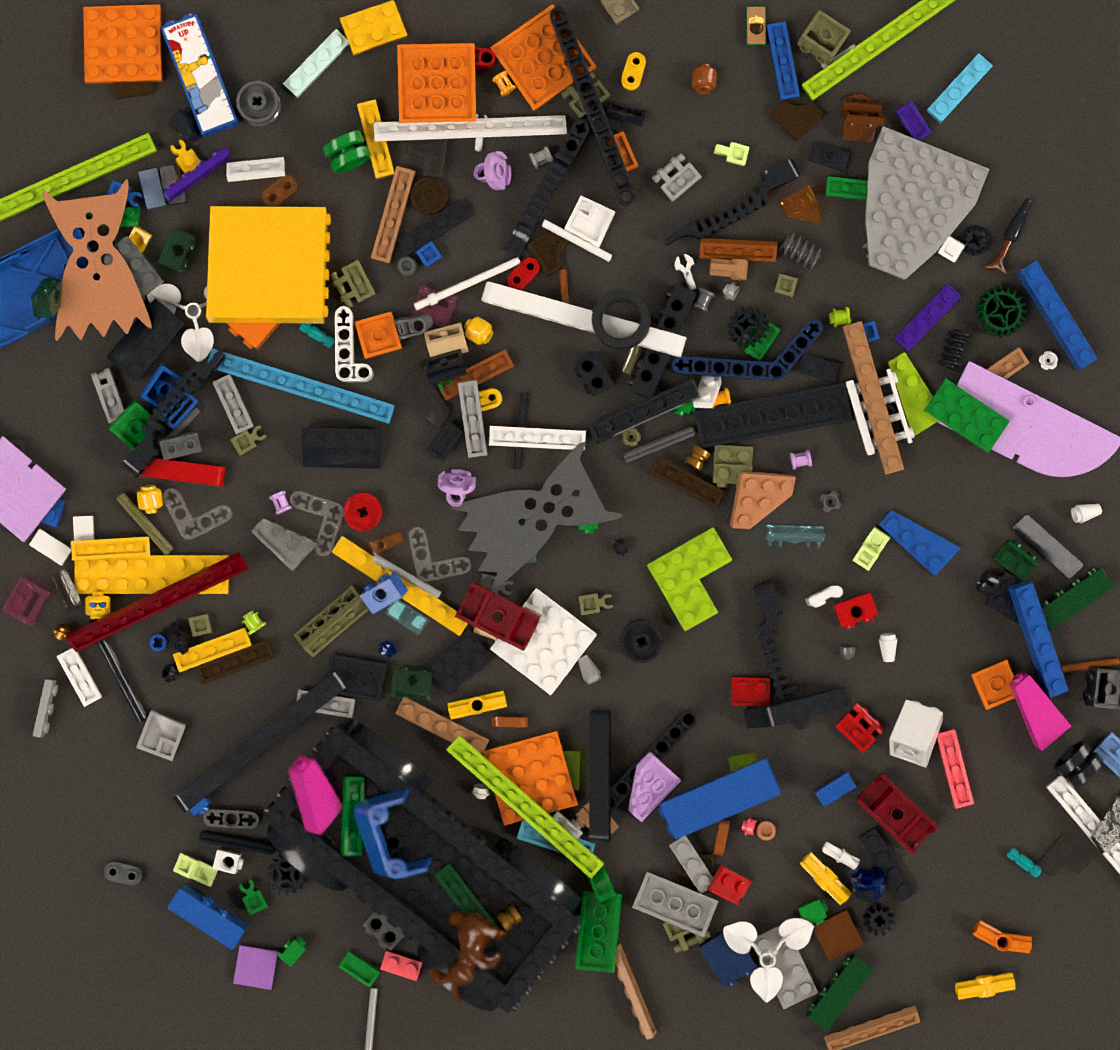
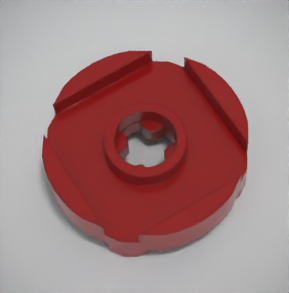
M368 493L355 494L345 503L343 512L345 520L351 528L358 531H367L379 524L382 518V506L373 495ZM365 506L368 515H364L361 518L358 509H362Z

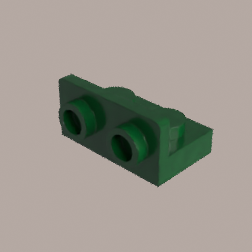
M1006 540L992 559L1023 582L1033 569L1038 567L1039 563L1036 561L1038 558L1029 551L1025 553L1021 549L1022 545L1017 541L1012 540L1011 542Z

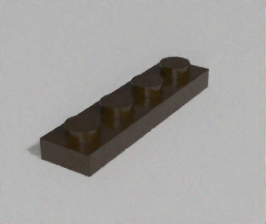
M656 456L648 471L649 474L715 509L725 492L659 456Z
M265 640L196 666L203 685L275 658L269 640Z

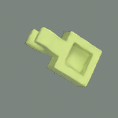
M733 142L730 143L729 147L717 144L714 154L727 156L726 162L745 166L749 147Z

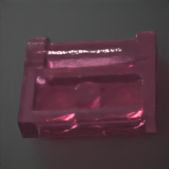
M421 284L416 302L424 299L425 295L433 292L436 294L439 291L427 288V285ZM452 294V296L441 299L449 303L448 308L437 304L433 306L428 305L419 310H416L414 307L411 316L426 313L431 316L434 325L440 327L449 326L458 296Z
M20 577L1 611L33 627L36 622L34 621L45 600L50 597L51 592ZM37 592L40 595L28 617H26L23 613L34 593Z

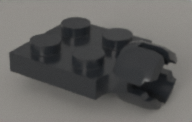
M985 571L980 578L988 583L978 581L976 584L977 591L987 597L985 605L1019 624L1008 587L1022 581L1005 571L1000 576Z

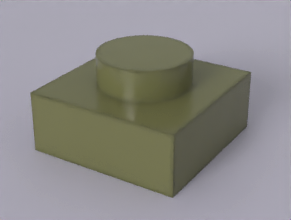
M779 274L774 293L792 298L798 279Z
M208 614L188 618L193 637L212 633Z

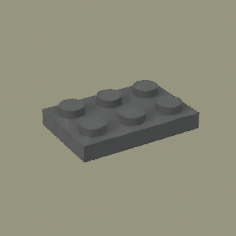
M129 236L124 237L114 246L122 255L133 274L142 299L164 282ZM105 253L101 257V262L104 265H110L113 261V257L109 253Z

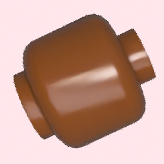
M701 64L692 72V88L699 94L711 93L717 84L716 70L708 64Z

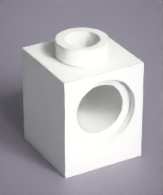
M219 848L216 852L213 869L236 874L243 866L244 859L241 858L242 853ZM225 857L233 858V866L225 864Z

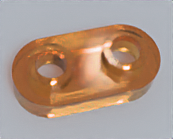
M289 175L282 176L263 192L264 203L269 207L279 206L296 192V180ZM286 183H291L290 189H285ZM271 195H276L275 201H270Z

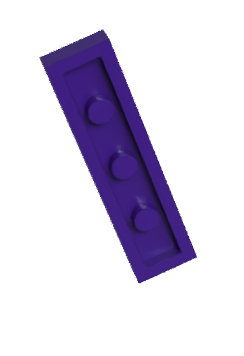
M227 148L216 150L211 155L212 158L198 163L196 169L191 173L188 171L183 174L179 182L169 184L165 188V199L170 203L230 159V152Z
M946 284L894 340L908 352L961 296L949 284Z

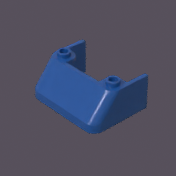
M408 788L360 801L354 808V816L373 871L378 875L394 879L425 872L431 863V857L409 863H404L400 859L391 860L380 824L384 823L388 818L387 806L404 802L409 793Z

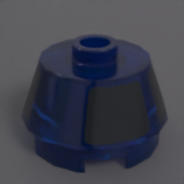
M862 867L851 873L849 885L858 900L872 902L883 897L887 877L881 868L873 867V870L863 871Z

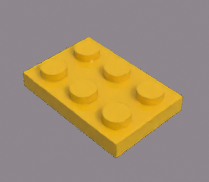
M394 0L340 18L353 56L407 37Z

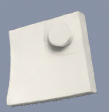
M580 196L564 230L600 248L615 215V211Z

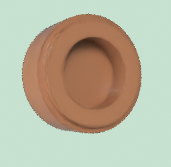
M762 821L757 825L756 833L760 839L767 841L775 836L776 829L770 821Z

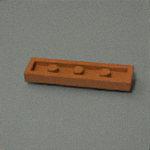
M701 238L699 258L776 262L778 245L777 242Z
M505 349L467 368L466 375L452 378V386L448 382H444L442 384L444 390L440 391L445 401H448L459 395V381L477 379V384L480 385L513 368L514 365Z

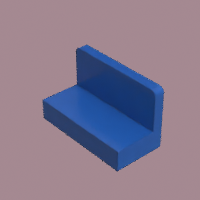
M845 770L813 791L823 807H826L856 788V785L851 779L850 774Z

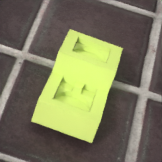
M874 526L852 561L869 571L889 541L890 536Z
M180 853L173 869L174 872L189 879H194L206 886H212L218 870L213 869L212 865Z

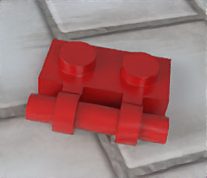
M856 703L852 709L857 714L853 717L850 713H847L835 727L864 753L876 740L871 733L875 730L880 735L885 729L880 725L881 722L878 719H874L868 713L865 707L862 708ZM862 718L869 724L867 729L859 723Z

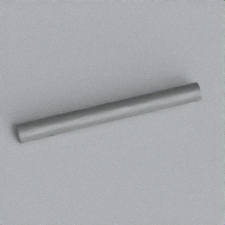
M374 554L372 561L391 572H396L401 578L439 598L441 591L379 555Z
M370 987L365 1050H372L378 993V988Z

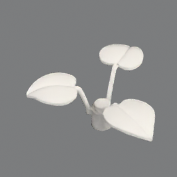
M171 284L159 285L147 295L149 302L151 303L156 298L173 313L176 312V307L185 310L186 315L193 319L195 329H188L184 332L181 344L185 352L197 362L202 361L208 356L214 343L212 332L208 328L199 329L197 319L202 314L201 308L207 306V302L200 305L196 303H190L187 306L180 305L178 303L181 300V293L176 286ZM206 286V288H205V290H204V296H205L206 298H207V286Z
M787 919L779 927V934L783 938L779 941L774 950L766 948L762 951L753 943L757 939V931L748 922L740 921L727 925L723 928V933L727 944L733 951L746 954L751 946L757 951L760 957V964L763 967L753 971L750 982L754 991L765 1002H769L778 993L783 982L781 971L773 967L775 955L778 953L779 948L784 941L790 949L799 950L804 948L811 938L814 926L805 919Z

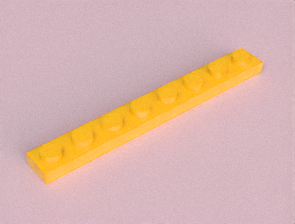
M343 536L332 550V553L376 582L385 573L389 575L393 573L372 561L373 556ZM399 576L408 589L402 599L459 636L461 635L468 623L455 617L458 611Z

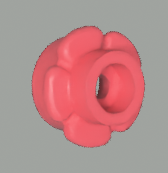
M751 817L743 821L742 831H745L746 836L747 834L753 835L756 829L757 821Z

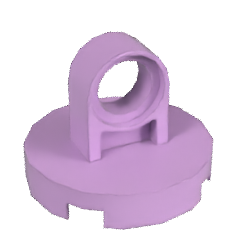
M500 151L489 153L485 158V162L475 167L474 177L481 182H487L493 190L505 189V186L509 185L511 181V167L505 161V159H508L507 156ZM484 169L485 176L480 177V173Z
M451 469V473L445 474V471L438 475L437 486L440 490L447 493L446 498L450 505L460 506L466 494L475 489L476 477H471V473L466 470ZM451 494L459 495L461 500H454Z

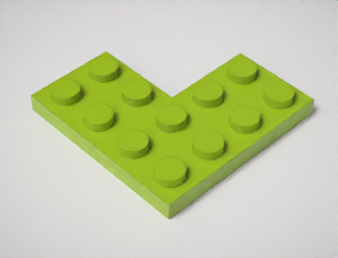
M713 527L647 565L685 632L718 614L700 579L733 560Z

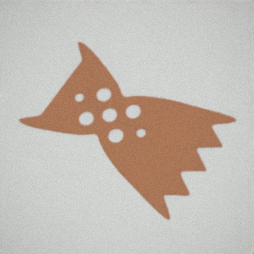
M128 179L124 181L116 194L66 201H56L48 192L43 190L46 205L65 240L73 247V252L67 262L61 283L55 329L56 341L62 336L67 326L71 327L80 340H82L90 323L95 326L103 337H105L113 320L118 323L126 334H128L135 317H138L148 328H152L148 312L133 274L122 255L112 244L119 231L126 205L129 186ZM88 212H91L93 215L90 220L85 217ZM101 224H106L109 227V233L106 236L98 234L97 229ZM80 227L84 230L85 235L82 239H75L73 237L75 228ZM95 240L99 244L96 252L88 251L87 244L89 241ZM109 253L112 255L113 261L110 265H104L101 262L103 254ZM79 257H86L88 259V266L82 269L77 266L76 261ZM95 273L100 275L99 280L93 279Z

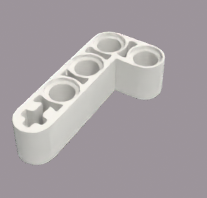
M339 307L335 312L336 376L340 381L346 383L369 382L374 374L372 368L367 364H354L353 313L348 307ZM343 311L349 315V317L345 318V323L347 325L350 324L349 327L343 325V319L340 317V315H343ZM343 330H348L350 334L346 340L340 339V333ZM343 349H348L350 352L347 359L340 357V352ZM344 368L350 370V375L347 378H341L340 372ZM362 368L369 370V375L366 378L359 376V371Z

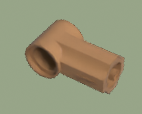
M711 258L710 276L730 277L732 280L740 281L747 280L748 260Z

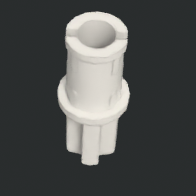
M826 842L822 847V851L836 859L837 863L841 862L853 870L859 864L860 859L845 852L844 848L841 850L829 842Z

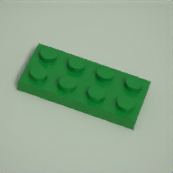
M946 378L924 409L926 413L987 453L990 452L1010 420Z
M583 891L580 924L582 926L579 929L575 969L614 973L622 900L621 894H616L617 896L598 903L594 892Z

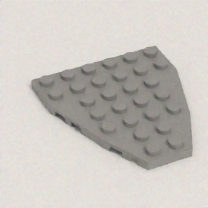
M883 126L868 161L865 230L867 232L869 266L902 280L907 279L942 246L976 205L989 169Z

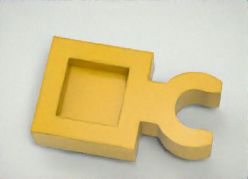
M179 140L181 149L177 150L172 145L170 148L171 152L179 156L176 158V162L184 173L190 171L191 173L201 161L192 149L186 151L185 143Z

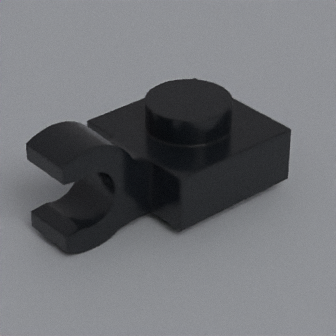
M172 621L173 628L168 630L164 627L163 631L173 647L184 655L189 651L185 645L187 640L179 633V625Z

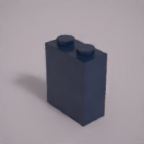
M723 930L705 940L704 943L699 944L700 950L723 987L735 985L738 982V978L743 975L745 977L751 975L754 968H756V964L749 953L740 954L729 947L724 938Z

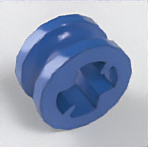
M162 634L152 636L149 642L151 649L154 651L165 650L168 646L167 637ZM157 637H158V640H159V639H162V640H163V642L161 643V644H162V647H161V648H160V646H157V647L155 646V644H156V640H155V639H156Z

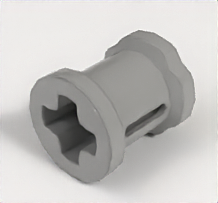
M547 146L535 154H529L535 169H538L540 165L547 162L551 163L553 160Z

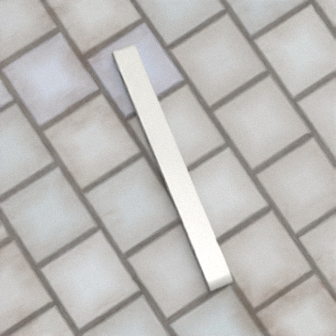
M486 282L481 299L483 302L595 333L591 321L592 310L496 283ZM606 314L603 315L602 319L604 330L615 338H626L632 335L639 326L638 323ZM650 327L647 336L638 346L681 357L686 337Z

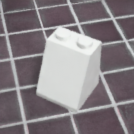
M906 700L890 736V755L926 768L943 721V712L935 707L923 706L918 701Z

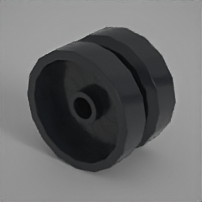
M638 620L631 622L621 633V649L627 658L634 662L645 663L652 661L662 649L663 639L661 632L648 621ZM639 638H644L645 643L643 645H639L637 642Z
M1081 740L1069 748L1058 759L1053 768L1060 776L1067 775L1066 782L1072 788H1077L1090 779L1104 761L1097 752L1090 753L1092 747L1085 740Z

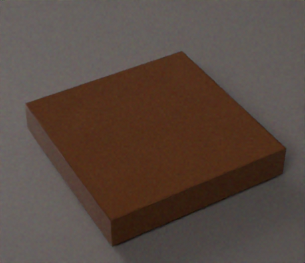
M846 909L825 919L823 923L813 928L829 961L864 945Z

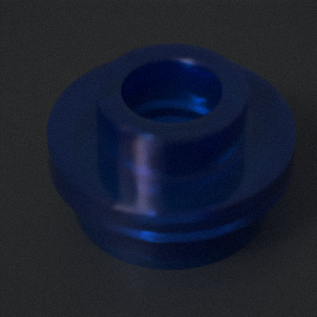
M389 641L380 642L378 651L383 656L392 658L397 653L393 643Z

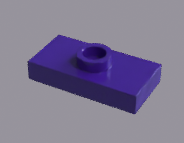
M912 101L895 111V114L911 138L921 141L932 133Z

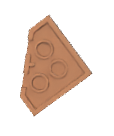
M740 471L730 526L732 528L751 529L792 496L796 477L789 474Z

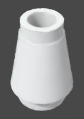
M1099 504L1076 505L1071 509V515L1075 523H1084L1102 514Z
M880 634V639L878 640L883 661H895L898 640L896 634Z

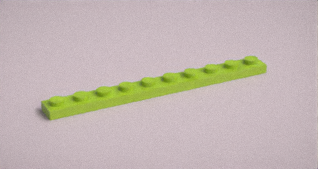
M921 0L803 83V89L810 99L814 101L956 0Z
M144 134L1 198L0 222L45 202L43 190L55 198L157 152L150 134Z
M461 735L448 747L447 751L586 875L592 878L604 865L603 861Z

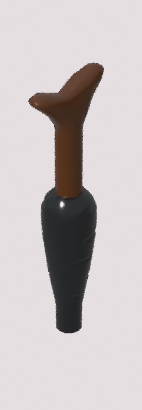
M1025 199L1023 205L1005 230V242L997 258L983 267L985 270L998 269L1002 274H1007L1003 260L1011 244L1017 242L1021 235L1032 200Z

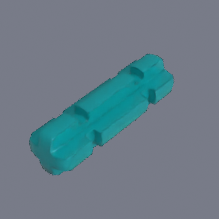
M302 323L299 330L305 334L307 332L309 337L319 343L323 342V345L327 348L333 346L335 342L333 337H327L325 332L315 326L311 327L310 323Z
M1011 848L1007 853V857L1012 861L1015 860L1018 866L1027 872L1030 871L1029 874L1037 878L1041 874L1042 869L1038 865L1034 866V862L1023 854L1019 855V851L1015 848Z

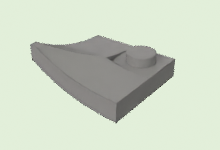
M151 709L136 748L173 761L186 724Z

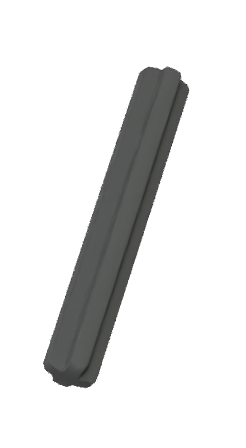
M692 426L625 452L623 458L626 463H629L695 436V431Z

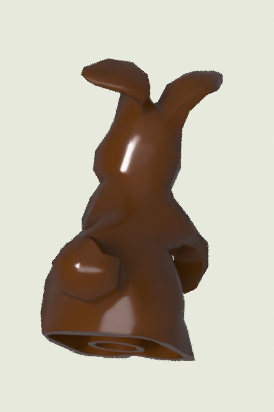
M457 911L449 916V923L452 926H458V939L461 947L458 961L451 966L447 973L431 968L429 974L433 982L438 986L452 983V995L459 1006H461V998L457 988L472 982L476 976V964L485 969L496 967L501 955L497 953L492 958H489L483 954V950L490 937L499 940L507 932L477 913L470 912L465 915Z

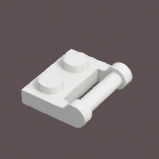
M829 586L805 598L808 606L817 608L825 604V599L840 597L843 594V590L839 586Z

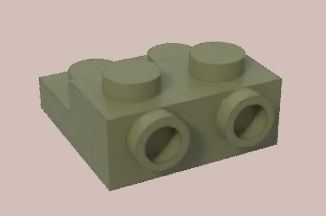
M819 10L802 34L797 45L800 46L802 52H810L816 56V60L819 63H827L829 65L851 30Z
M714 446L712 483H716V487L728 488V484H734L737 488L740 471L752 472L753 447Z

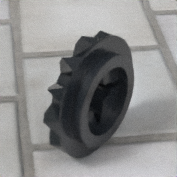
M978 225L967 227L960 236V242L966 245L963 251L971 256H979L985 253L991 243L990 234L984 227ZM973 235L976 238L982 237L978 242L979 245L975 243L968 244L973 239Z

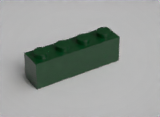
M1091 568L1085 573L1086 576L1081 580L1077 578L1069 583L1071 587L1065 591L1064 589L1057 591L1053 594V599L1050 601L1046 599L1040 603L1048 630H1053L1115 588L1102 568Z
M854 953L844 958L841 963L843 965L839 971L836 970L831 975V982L827 987L823 986L818 993V999L815 1002L812 1001L806 1009L808 1011L806 1013L807 1017L825 1031L829 1029L873 971L868 964Z

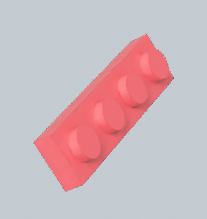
M951 729L940 732L936 739L954 808L973 805L974 801L956 731Z

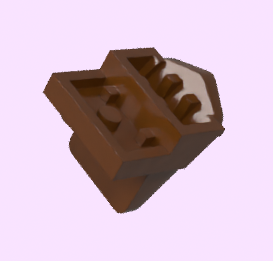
M861 92L841 97V135L844 140L872 142L874 140L876 127L884 125L885 120L881 113L882 104L880 101L873 100Z

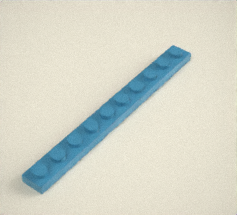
M211 349L208 362H210L218 350ZM225 353L226 356L217 369L224 373L390 424L395 405L229 353Z

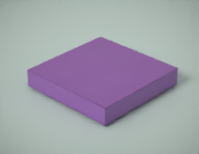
M240 944L233 983L271 990L278 951Z

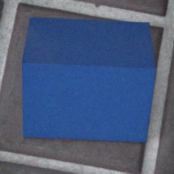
M161 364L140 394V397L158 408L160 406L159 403L166 399L164 396L167 393L170 394L172 392L171 388L173 386L176 387L178 385L177 381L183 378Z

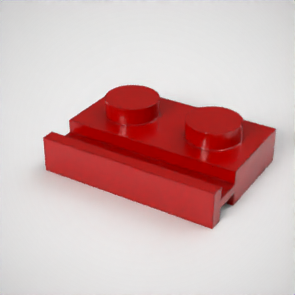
M731 677V705H770V678Z
M720 865L711 881L713 883L707 889L739 906V900L744 897L752 881Z

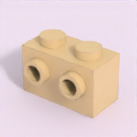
M461 323L424 332L430 357L461 349L462 353L469 352Z

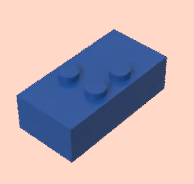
M185 883L179 888L167 909L233 950L250 924L215 903V899L208 894L203 895Z

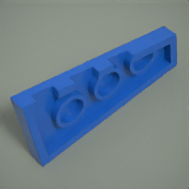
M892 510L878 523L887 534L933 576H936L961 549Z

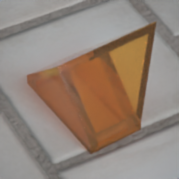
M810 185L781 200L787 218L822 224L818 203Z

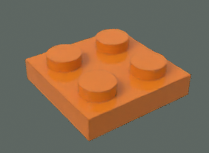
M392 312L355 322L365 359L402 349Z
M1006 659L970 674L985 710L1015 698L1009 685L1013 681L1014 675Z

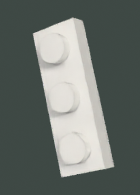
M284 157L227 163L228 182L285 176Z
M71 648L57 656L84 707L102 698L78 652Z

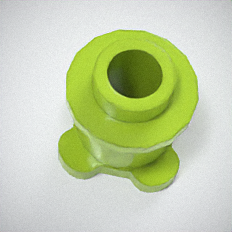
M849 306L842 310H835L833 308L832 312L829 313L830 324H833L834 327H837V325H850Z
M251 611L243 616L244 621H242V624L245 623L249 629V635L266 625L258 617V612L254 613Z

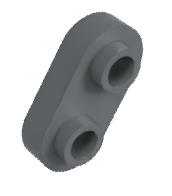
M113 861L107 864L104 869L105 877L113 882L133 886L143 879L142 869L135 865ZM112 868L116 869V875L111 874ZM134 873L135 879H131L129 874Z

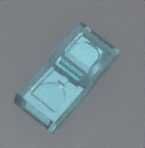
M401 600L392 603L385 612L386 615L418 636L429 621L428 618Z

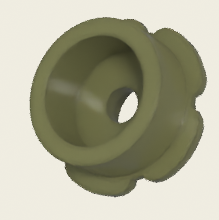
M632 428L623 432V443L636 446L641 439L640 433L637 432L638 430Z

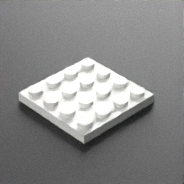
M536 588L522 606L542 615L526 650L522 651L500 639L496 640L490 650L548 694L552 695L597 634Z

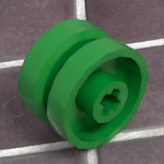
M352 131L339 136L322 148L326 158L333 159L330 166L334 174L349 171L372 157L369 148L361 146L364 142L361 131Z

